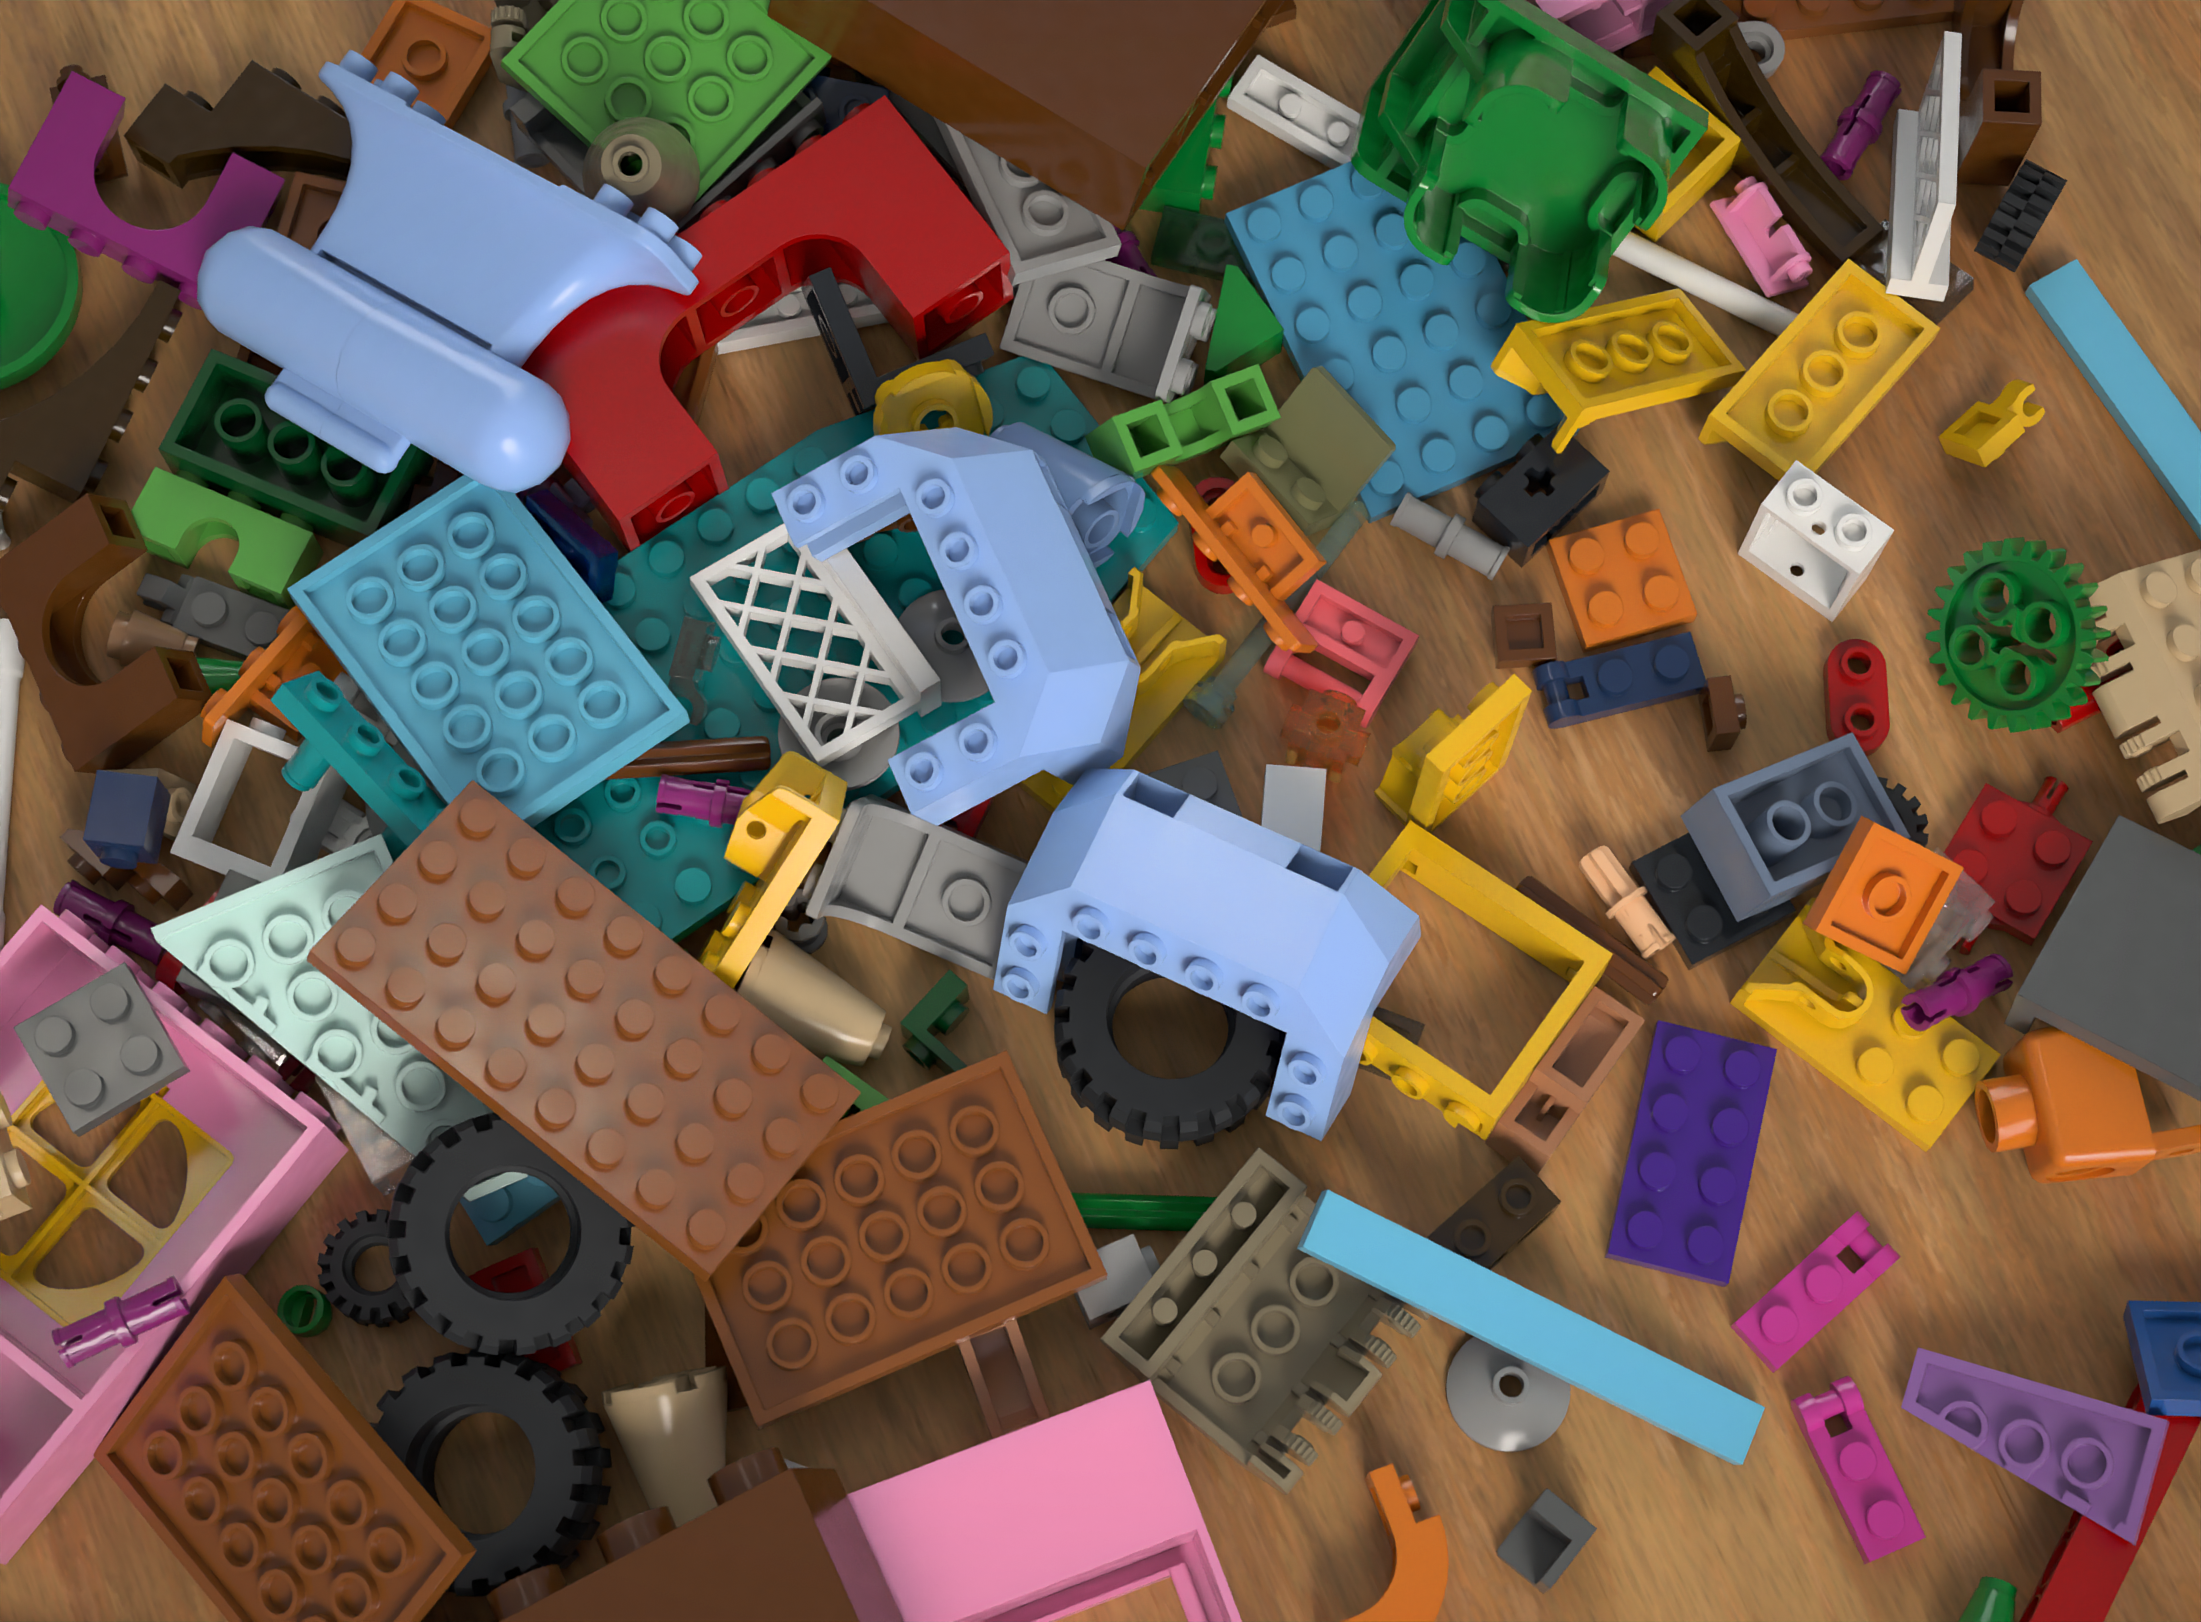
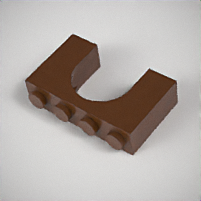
M1954 0L1952 32L1962 33L1957 183L2009 186L2042 125L2041 72L2013 70L2016 32L2024 0Z
M86 493L0 558V606L9 618L18 639L19 652L28 663L40 690V701L49 712L61 739V748L65 758L72 765L74 772L96 774L97 770H118L128 766L198 716L212 696V693L193 651L154 646L104 682H101L90 670L84 657L81 642L82 621L87 605L101 585L148 551L126 500Z

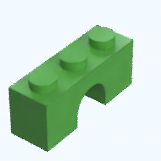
M1256 364L1212 380L1196 391L1171 401V403L1163 404L1162 399L1111 417L1085 435V439L1094 458L1132 476L1136 480L1151 474L1150 472L1158 465L1173 466L1227 446L1232 440L1261 431L1280 419L1281 416L1260 366Z
M155 467L131 510L148 553L189 569L196 554L206 543L220 538L236 540L239 542V549L228 573L240 592L288 610L296 606L287 588L314 572L324 554L312 533L314 529L311 525L288 513H282L280 518L262 512L260 511L261 506L257 502L238 492L230 491L227 496L212 491L208 489L209 485L204 480L189 472L177 470L174 475Z

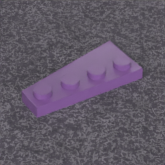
M1918 1347L1901 1408L2136 1546L2167 1434L2168 1420Z

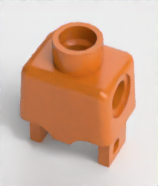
M2054 1026L2027 1032L2005 1053L2003 1057L2005 1076L1980 1080L1975 1086L1976 1115L1980 1132L1987 1148L1991 1152L2023 1148L2029 1173L2032 1179L2038 1183L2048 1184L2128 1176L2135 1174L2151 1161L2195 1154L2201 1151V1124L2152 1133L2134 1067Z

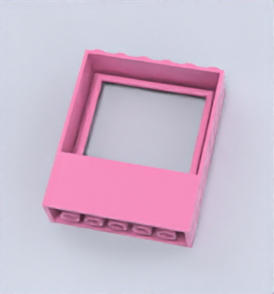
M1150 1380L847 1494L904 1622H1055L1170 1577L1188 1622H1242Z

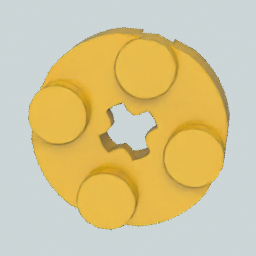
M944 359L915 365L903 371L894 379L882 383L875 394L877 406L873 415L874 435L929 430L925 424L920 423L923 417L933 410L946 411L945 415L938 418L939 427L935 429L958 427L981 435L985 432L989 436L993 424V410L987 393L977 379L964 370L961 364L955 360Z

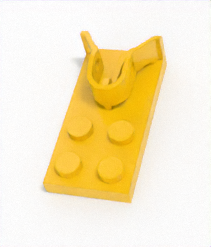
M1847 259L1712 410L1698 440L1704 445L1729 442L1778 481L1781 480L1796 460L1817 474L1935 339L1940 327L1898 295L1887 294L1886 286L1850 259Z
M1680 288L1589 307L1580 316L1565 322L1546 323L1529 320L1516 323L1490 367L1497 376L1527 390L1532 395L1548 393L1565 414L1557 427V432L1551 445L1557 454L1563 452L1577 429L1589 425L1596 419L1733 387L1746 372L1743 365Z
M1133 567L1128 572V588L1112 606L1137 658L1141 671L1123 757L1108 769H1128L1225 659L1226 638L1220 634L1206 636L1144 587L1143 573L1136 567ZM1045 770L1017 783L1020 788L1051 813L1054 812L1073 787L1070 783Z
M1513 674L1500 687L1493 681L1487 684L1468 704L1467 709L1471 714L1465 720L1459 714L1454 718H1449L1439 707L1428 715V719L1391 749V760L1380 786L1374 791L1375 796L1405 827L1411 820L1429 833L1435 831L1506 764L1532 690Z
M794 751L785 752L754 790L742 801L724 859L760 879L755 886L744 881L729 905L727 913L730 916L721 933L715 929L712 931L696 959L732 989L840 822L848 782ZM805 795H811L809 799L804 797Z
M1812 897L1748 980L1741 986L1730 1004L1920 1149L1927 1152L1973 1093L1977 1082L1985 1077L2001 1054L1951 1016L1924 1031H1917L1911 1028L1901 1013V1008L1906 1006L1901 1002L1905 995L1916 990L1876 960L1804 925L1803 922L1816 898Z

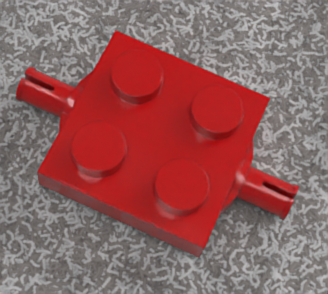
M2053 776L2045 777L2044 783L2032 803L2016 800L1985 783L1942 854L1943 857L1964 867L1947 898L1963 914L1953 934L1947 940V944L1953 950L1957 948L1964 934L1969 932L1959 953L1970 955L1973 946L1985 927L2005 931L2032 946L2093 842L2062 825L2053 816L2063 796L2069 790L2063 781L2059 782L2051 798L2047 799L2057 778Z

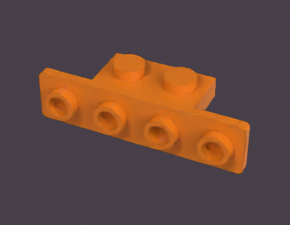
M1167 465L1155 467L1150 473L1161 486L1156 491L1159 499L1176 516L1184 515L1196 530L1192 534V539L1201 552L1212 561L1219 559L1231 575L1227 579V583L1234 594L1246 605L1252 606L1254 604L1267 620L1263 624V628L1268 637L1283 651L1290 649L1292 652L1311 653L1319 646L1317 641L1286 604L1285 600L1324 566L1327 561L1256 473L1247 472L1209 507L1180 469Z
M297 605L284 616L276 630V634L279 636L265 650L259 646L249 654L239 670L240 679L227 692L225 689L220 688L203 707L200 717L204 719L202 742L210 748L217 744L227 719L237 722L249 708L270 724L286 730L285 734L295 742H298L303 735L270 701L283 683L318 670L332 682L335 681L341 672L348 675Z

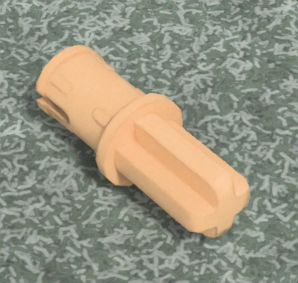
M1603 845L1595 848L1579 862L1580 870L1609 908L1605 915L1608 919L1616 918L1640 951L1642 958L1647 960L1655 954L1656 950L1658 952L1676 939L1675 935L1668 930L1644 897L1648 892L1645 886L1638 888L1609 847Z

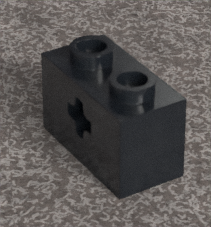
M1557 427L1545 438L1540 433L1531 437L1516 454L1515 459L1518 463L1505 475L1499 471L1494 472L1481 484L1474 495L1478 500L1472 522L1490 539L1504 547H1509L1510 550L1507 555L1521 568L1545 547L1550 539H1553L1602 493L1610 472L1573 436L1563 452L1557 454L1551 446L1557 432ZM1540 488H1542L1546 492V495L1539 491L1531 497L1526 492V490H1528L1531 493H1534L1538 491Z

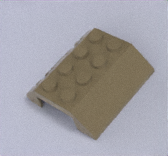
M1258 1147L1103 1335L1101 1342L1142 1383L1150 1380L1154 1392L1159 1399L1238 1464L1278 1491L1288 1495L1304 1473L1285 1454H1289L1307 1466H1311L1319 1456L1309 1441L1291 1431L1304 1418L1323 1432H1328L1335 1436L1343 1424L1324 1405L1326 1404L1342 1415L1350 1417L1382 1377V1373L1365 1357L1386 1369L1397 1358L1385 1341L1370 1334L1379 1322H1382L1398 1333L1413 1338L1420 1330L1421 1325L1405 1310L1424 1320H1428L1431 1315L1297 1249L1316 1204L1305 1196L1306 1184Z

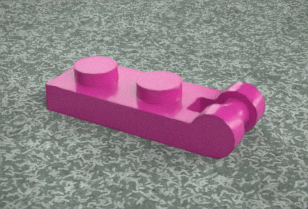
M1858 1211L1730 1326L1773 1373L1901 1257L1888 1243L1883 1247L1866 1229L1871 1224ZM1847 1245L1865 1263L1854 1274L1836 1256Z
M1845 1376L1831 1382L1829 1391L1815 1397L1810 1393H1806L1792 1399L1790 1404L1794 1417L1864 1564H1867L1926 1538L1864 1409V1403L1856 1384L1849 1376ZM1840 1414L1848 1431L1831 1438L1825 1427L1824 1420Z

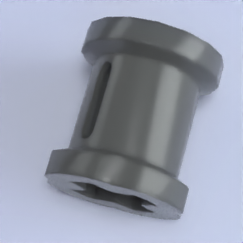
M796 889L773 926L774 930H777L808 954H812L823 946L828 934V924L825 916L819 919L808 916L810 924H802L798 932L790 930L788 920L797 921L800 913H806L810 902L809 899L802 897L804 889Z

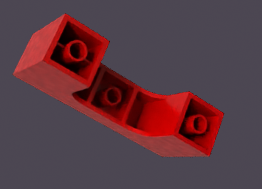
M884 95L871 105L863 103L855 107L846 115L840 126L825 136L816 135L806 140L797 149L794 157L776 169L771 167L762 170L750 180L747 189L729 201L720 200L713 203L701 214L698 222L680 234L675 233V236L690 243L703 255L692 271L699 283L690 295H683L669 289L651 285H627L608 290L589 299L570 312L548 333L521 369L548 383L561 396L570 416L571 441L562 464L587 493L591 503L630 553L718 494L720 495L729 489L718 452L674 396L677 381L683 370L692 360L794 290L802 287L808 276L831 267L837 282L855 287L869 297L918 360L937 352L1014 298L1013 286L1007 277L1011 266L1010 251Z

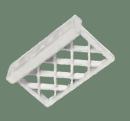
M1944 31L1919 111L1898 109L1894 121L1886 274L1887 294L1943 302L1949 287L1951 218L1956 206L1962 33Z
M783 523L689 577L691 587L815 764L823 767L917 711L922 717L941 706L940 678L847 548L821 562L812 557L807 544L800 548L793 545ZM787 542L790 543L800 557L795 575L763 569L767 554ZM755 561L754 567L747 566ZM806 568L814 578L804 577ZM728 576L750 580L744 604L719 600L710 586ZM760 582L792 588L786 612L754 606ZM801 590L826 594L832 603L828 620L795 614ZM838 613L846 624L836 622ZM731 616L741 617L739 626H737ZM750 619L782 625L776 650L750 645L746 639ZM791 627L824 633L818 658L785 652ZM833 635L856 639L864 648L860 666L827 660ZM871 659L879 670L869 668ZM762 661L773 663L771 672H769ZM782 665L815 671L809 696L782 691L777 683ZM823 673L857 679L851 704L817 698ZM865 681L891 686L900 699L882 711L859 706ZM794 707L805 709L803 719ZM814 711L847 717L844 733L821 746L810 731ZM856 719L864 721L854 727Z

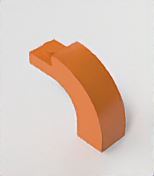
M1391 1463L1370 1471L1365 1477L1367 1487L1391 1549L1392 1568L1390 1579L1383 1595L1376 1604L1368 1610L1340 1622H1434L1444 1599L1448 1580L1449 1559L1447 1539L1440 1514L1417 1523L1415 1522L1412 1513L1421 1510L1414 1486L1408 1474L1398 1477L1394 1465Z

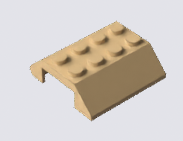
M2201 549L2120 572L2098 583V589L2089 598L2091 606L2105 605L2108 609L2103 615L2096 618L2095 621L2105 615L2107 617L2095 623L2096 627L2110 630L2111 636L2096 640V645L2117 634L2124 650L2110 656L2108 661L2092 664L2091 669L2101 679L2100 683L2132 667L2134 669L2092 692L2114 738L2121 739L2159 720L2161 722L2122 743L2119 748L2124 758L2129 759L2143 756L2171 740L2179 756L2160 766L2150 768L2142 776H2139L2136 782L2141 792H2149L2185 774L2188 775V778L2146 799L2158 824L2186 816L2201 806Z

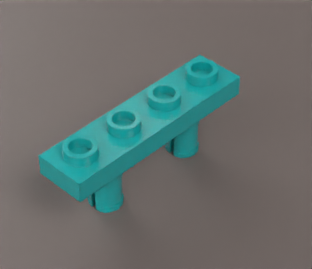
M319 670L283 683L270 701L305 737L288 762L282 767L283 778L293 788L305 792L314 789L330 766H332L387 824L381 835L393 862L447 807L426 785L423 776L417 770L408 766L385 741L381 731L367 722L344 698L341 689L334 682L327 679Z

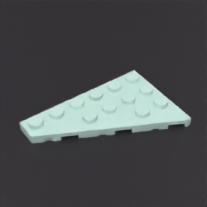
M381 834L151 928L157 943L414 1157L435 1137L447 1129L470 1118L493 1113L489 1107L306 961L309 950L393 864ZM503 1172L488 1176L475 1183L462 1197L471 1202L528 1177V1174Z

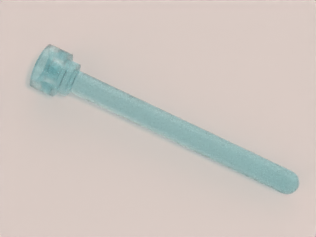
M1353 501L1316 546V549L1327 563L1285 600L1294 613L1302 604L1316 579L1320 580L1367 520L1368 512L1362 501ZM1262 616L1216 677L1209 676L1206 681H1198L1184 698L1183 704L1186 709L1208 727L1218 730L1223 727L1235 711L1233 704L1237 699L1235 690L1273 642L1263 628V624L1267 622L1264 616Z

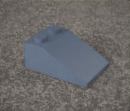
M1853 732L1713 788L1680 816L1737 922L1784 903L1826 882L1861 815L1908 839L1911 838Z

